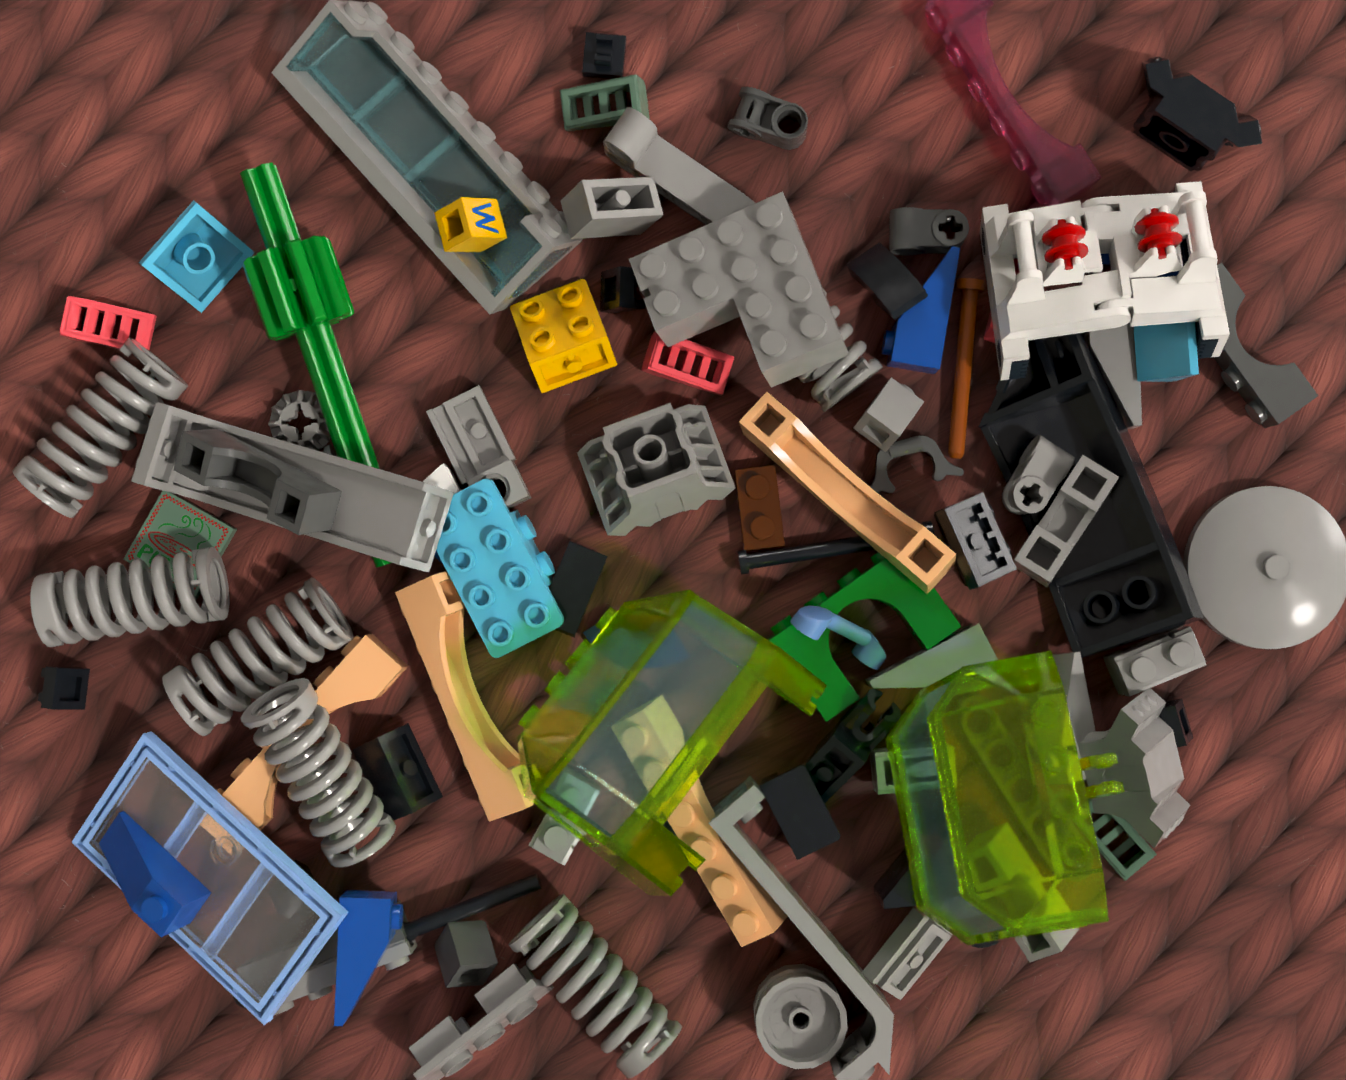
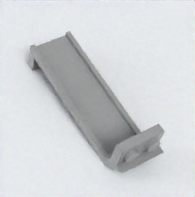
M156 402L131 482L192 498L282 527L266 519L269 507L262 501L238 491L203 486L174 471L183 431L219 429L342 491L332 530L304 535L397 565L430 572L454 492Z
M749 776L712 808L715 812V817L709 824L867 1009L863 1023L844 1040L842 1047L829 1060L834 1077L837 1080H868L875 1071L873 1066L877 1063L890 1074L894 1014L884 994L862 974L863 970L737 823L740 819L744 824L747 823L763 809L760 803L765 796L760 786Z

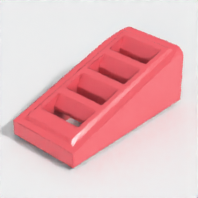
M68 296L61 322L60 335L72 340L120 349L129 338L134 319L139 320L135 340L150 350L157 316L89 299ZM85 310H87L83 330L80 331ZM99 312L104 313L100 335H96L95 330ZM116 316H119L122 319L118 338L114 339L112 335Z
M656 332L652 334L641 371L720 396L723 395L734 356L686 339L670 346L665 364L662 365L658 362L663 346H666V344ZM681 350L686 353L679 371L674 369ZM698 355L702 358L697 374L693 376L690 375L695 356ZM714 360L717 361V366L712 382L705 380L710 362Z

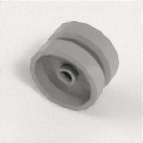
M805 964L785 965L771 972L758 986L753 1001L756 1033L764 1051L777 1063L793 1069L815 1068L829 1061L842 1047L848 1030L847 1012L834 982L821 970ZM800 1012L805 1013L802 1014L801 1020L793 1019L795 1014Z

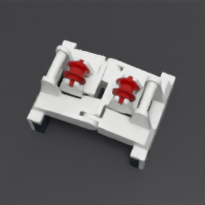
M1202 182L1176 183L1173 193L1095 197L1086 200L1082 204L1078 200L1009 213L1008 204L983 207L980 238L1000 381L1026 378L1028 359L1030 357L1029 340L1117 328L1130 323V327L1195 322L1198 359L1219 357L1230 333L1217 268V253L1213 247L1206 209V194L1203 192ZM1109 253L1111 271L1102 272L1101 254ZM1014 258H1018L1019 273L1017 275L1015 273ZM1180 271L1177 276L1157 277L1169 272ZM1080 282L1079 286L1044 291V286Z

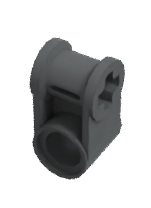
M741 87L739 92L741 101L734 119L729 120L727 125L730 131L739 136L759 140L786 150L796 149L803 144L807 134L808 117L801 106L771 96L753 87ZM791 119L796 121L800 128L795 133L787 134L782 132L778 126L783 120Z
M915 207L892 209L889 215V251L895 255L905 256L947 254L951 247L960 248L969 232L968 220L960 211L953 209H922ZM946 224L951 225L952 232H956L952 240L946 239V233L942 231Z

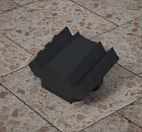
M1153 57L1149 58L1148 61L1142 62L1149 102L1133 125L1135 129L1133 131L1134 134L1190 172L1193 170L1199 171L1208 160H1214L1223 145L1245 147L1262 144V132L1258 120L1250 115L1237 117L1235 103L1229 101L1190 73L1172 75L1169 59Z

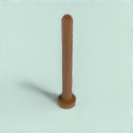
M960 278L956 281V291L962 292L948 446V454L953 459H961L965 452L978 293L985 291V281L973 278Z

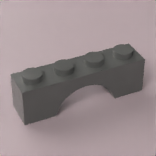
M1221 262L1217 265L1230 335L1220 356L1210 358H1214L1223 370L1221 377L1225 384L1231 390L1238 391L1247 403L1245 410L1255 423L1262 424L1264 428L1279 425L1318 397V394L1295 363L1284 365L1265 364L1250 356L1242 347L1236 333L1235 322L1238 308L1246 295Z
M219 429L183 431L174 471L203 486L238 491L262 501L269 507L266 519L297 535L332 530L342 493L341 490Z

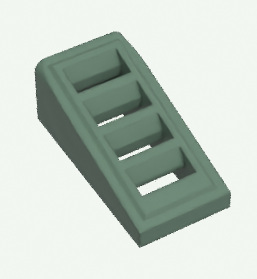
M637 74L560 90L565 130L575 131L614 126L627 108L626 92H630L631 108L650 119L644 80ZM610 94H615L617 111L611 112ZM594 96H598L600 114L597 115L594 112ZM578 98H583L585 117L578 118L576 102Z
M1091 798L1069 816L1123 881H1126L1157 855L1139 833L1123 818L1104 814L1089 827L1084 820L1094 812ZM1113 818L1118 825L1102 839H1099L1095 833ZM1124 831L1129 838L1111 852L1106 846ZM1135 844L1140 851L1122 865L1118 858Z

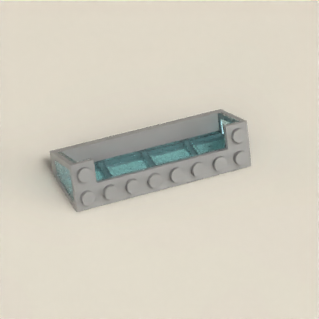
M329 0L271 73L489 314L506 310L571 252L583 238L570 239L564 213L558 211L549 201L550 195L546 189L535 181L531 182L522 172L523 166L521 162L510 152L502 150L494 141L496 139L494 132L486 124L473 118L467 111L469 106L460 95L449 91L440 81L442 76L439 71L430 63L422 61L413 51L415 46L411 40L404 34L395 31L386 22L388 17L378 5L370 1ZM460 197L497 199L507 238L482 252H445L434 212Z

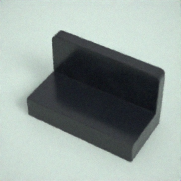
M409 723L353 749V753L362 768L365 778L372 784L373 794L381 799L384 805L383 812L390 815L393 821L412 814L443 797Z
M800 764L780 775L775 772L761 780L759 786L797 860L840 839L841 834L804 764Z

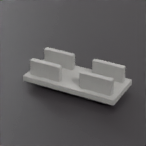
M512 964L474 995L487 1013L485 1017L470 1027L464 1017H460L454 1022L451 1016H448L409 1047L421 1066L413 1074L416 1080H440L444 1076L449 1077L458 1072L473 1059L472 1054L476 1050L481 1051L497 1041L505 1033L506 1030L504 1028L507 1025H513L533 1012L538 1006L537 1001L550 992L554 986H544L541 980L535 978L527 966L519 969L516 964Z

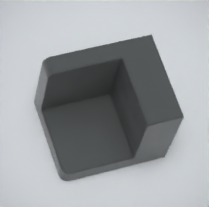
M483 920L448 922L434 945L446 988L484 985L498 964L487 924Z

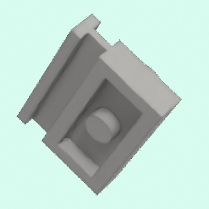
M479 385L434 409L426 411L462 485L467 484L466 480L509 459L516 460Z
M913 907L865 967L862 974L871 983L877 984L881 989L901 1000L952 936L943 927Z

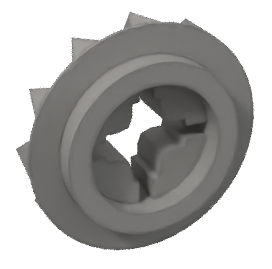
M298 390L284 394L277 404L271 407L272 413L268 425L273 438L317 451L321 450L331 439L316 393ZM300 406L305 417L318 420V423H311V425L304 427L302 440L298 428L286 424V422H291V419L298 417Z

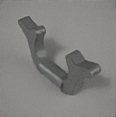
M919 435L895 441L886 452L879 449L875 458V475L870 487L877 493L881 491L893 493L895 486L887 475L889 461L893 458L917 452H926L931 457L934 468L932 479L934 481H941L946 475L962 476L964 470L948 462L933 439L928 436Z

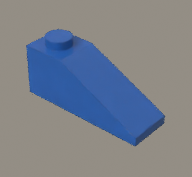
M951 247L923 285L928 297L904 312L894 324L892 331H885L882 354L888 355L886 366L935 374L940 370L960 248Z
M125 811L118 813L99 842L131 910L160 937H164L190 924L212 893Z
M347 890L339 897V903L348 911V914L338 926L334 1026H343L348 1020L393 939L395 930H401L403 904H396L397 892Z

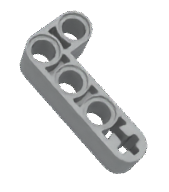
M631 107L625 109L603 141L605 154L615 164L634 177H654L659 194L705 225L755 204L744 193L658 136L655 124Z

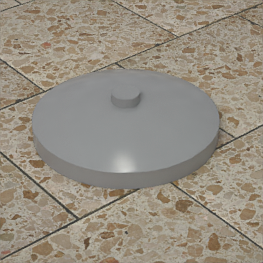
M1275 486L1254 487L1234 492L1223 497L1208 508L1199 518L1189 535L1183 564L1204 617L1202 620L1217 634L1233 643L1259 649H1281L1298 645L1311 639L1327 627L1339 612L1346 598V539L1331 514L1318 502L1300 492Z

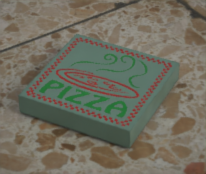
M162 490L123 560L131 563L134 559L140 558L146 562L150 570L152 559L156 555H162L168 559L172 569L174 555L177 552L183 551L189 555L192 561L194 580H197L192 550L214 547L222 557L237 528L179 495ZM199 585L194 586V595L198 599L201 593Z

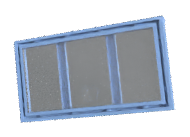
M152 731L143 733L72 840V844L120 888L99 842L118 813L125 811L212 893L193 921L168 935L252 1015L265 1025L273 1019L275 1013L341 924L348 911Z

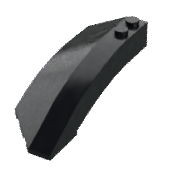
M1077 333L1029 340L1030 357L1028 359L1026 378L1002 381L999 379L995 388L998 391L988 413H984L978 427L981 428L1006 483H1008L1019 465L1020 458L1025 449L1037 435L1043 436L1075 457L1070 471L1057 486L1044 509L1037 513L1021 515L1029 536L1053 503L1062 485L1082 455L1119 476L1114 487L1049 584L1072 651L1080 652L1081 658L1204 619L1149 477L1109 388L1082 334ZM1028 488L1020 490V493L1024 495L1022 503H1029L1031 501L1027 496Z

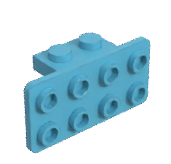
M486 478L453 495L436 551L489 654L494 658H499L559 628L564 622V616L548 587L553 582L554 565L545 551L539 552L533 540L537 535L532 522L526 515L521 516L518 510L509 512L494 481Z

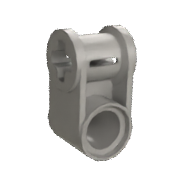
M1037 435L1025 449L1020 458L1019 465L1003 489L1002 502L1005 508L1016 515L1037 513L1043 510L1057 486L1070 471L1075 457L1043 436ZM1021 489H1029L1027 491V496L1031 499L1029 503H1022L1024 495L1020 493Z

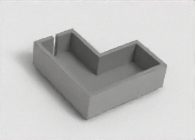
M783 191L629 259L640 291L645 296L643 299L655 332L667 347L740 317L760 370L771 388L849 355Z

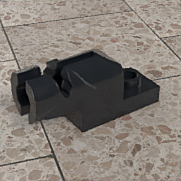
M876 688L869 689L818 743L813 754L803 763L807 767L824 803L866 763L871 751L887 736L890 729L901 718L900 708L893 702L880 715L876 725L870 721L862 728L863 722L875 711V702L883 694V692Z

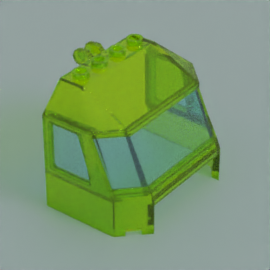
M690 589L624 602L617 611L610 606L595 625L601 631L593 642L590 643L584 639L565 662L570 670L565 676L559 671L544 689L550 696L541 708L533 704L518 722L524 728L517 737L524 797L651 896L671 897L684 881L678 875L688 865L696 871L706 860L663 825L766 687L771 688L788 703L796 705L808 716H812L817 706L810 699L812 696L818 699L827 686L780 647L699 597Z
M1046 651L962 666L961 669L921 689L885 739L917 911L966 946L1092 927L1109 922L1104 873L1088 799L1123 793V782L1112 780L1085 787L1082 771L1095 768H1110L1118 763L1117 755L1112 752L1079 759L1064 686L1052 652Z

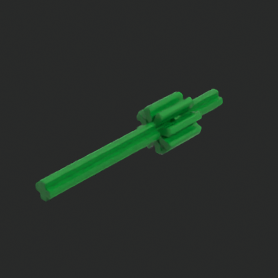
M265 163L256 168L246 169L240 175L266 249L257 252L256 256L248 257L242 266L266 335L269 339L276 341L296 335L337 457L380 469L331 328L332 325L339 323L341 320L348 319L354 314V309L331 241L323 235L301 240L276 165ZM372 556L376 568L391 563Z

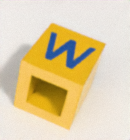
M460 197L434 212L445 252H482L507 238L497 199Z

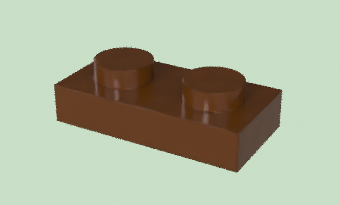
M775 465L734 470L744 550L785 546Z

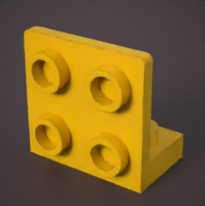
M585 279L577 280L510 306L529 365L541 393L617 366L609 339Z

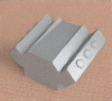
M671 403L613 423L603 427L605 435L589 440L577 452L607 535L626 536L636 526L651 527L663 518L682 511L697 510L707 500H723L736 488L706 406L687 404L673 410Z
M1149 688L1120 710L1111 729L1088 733L1084 740L1078 743L1094 813L1111 814L1125 819L1155 848L1180 825L1191 805L1177 792L1185 778L1173 729L1159 717L1166 702Z

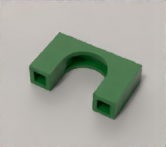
M879 552L870 557L874 564L862 573L856 567L837 580L840 588L828 597L822 591L803 605L820 606L838 615L843 608L855 601L863 599L880 601L897 613L919 646L924 650H929L961 627L935 588L926 594ZM788 615L770 628L774 635L768 638L767 641L822 719L827 722L860 699V697L832 658L829 648L830 629L826 628L818 640H813L797 630L790 622L792 619L791 615Z

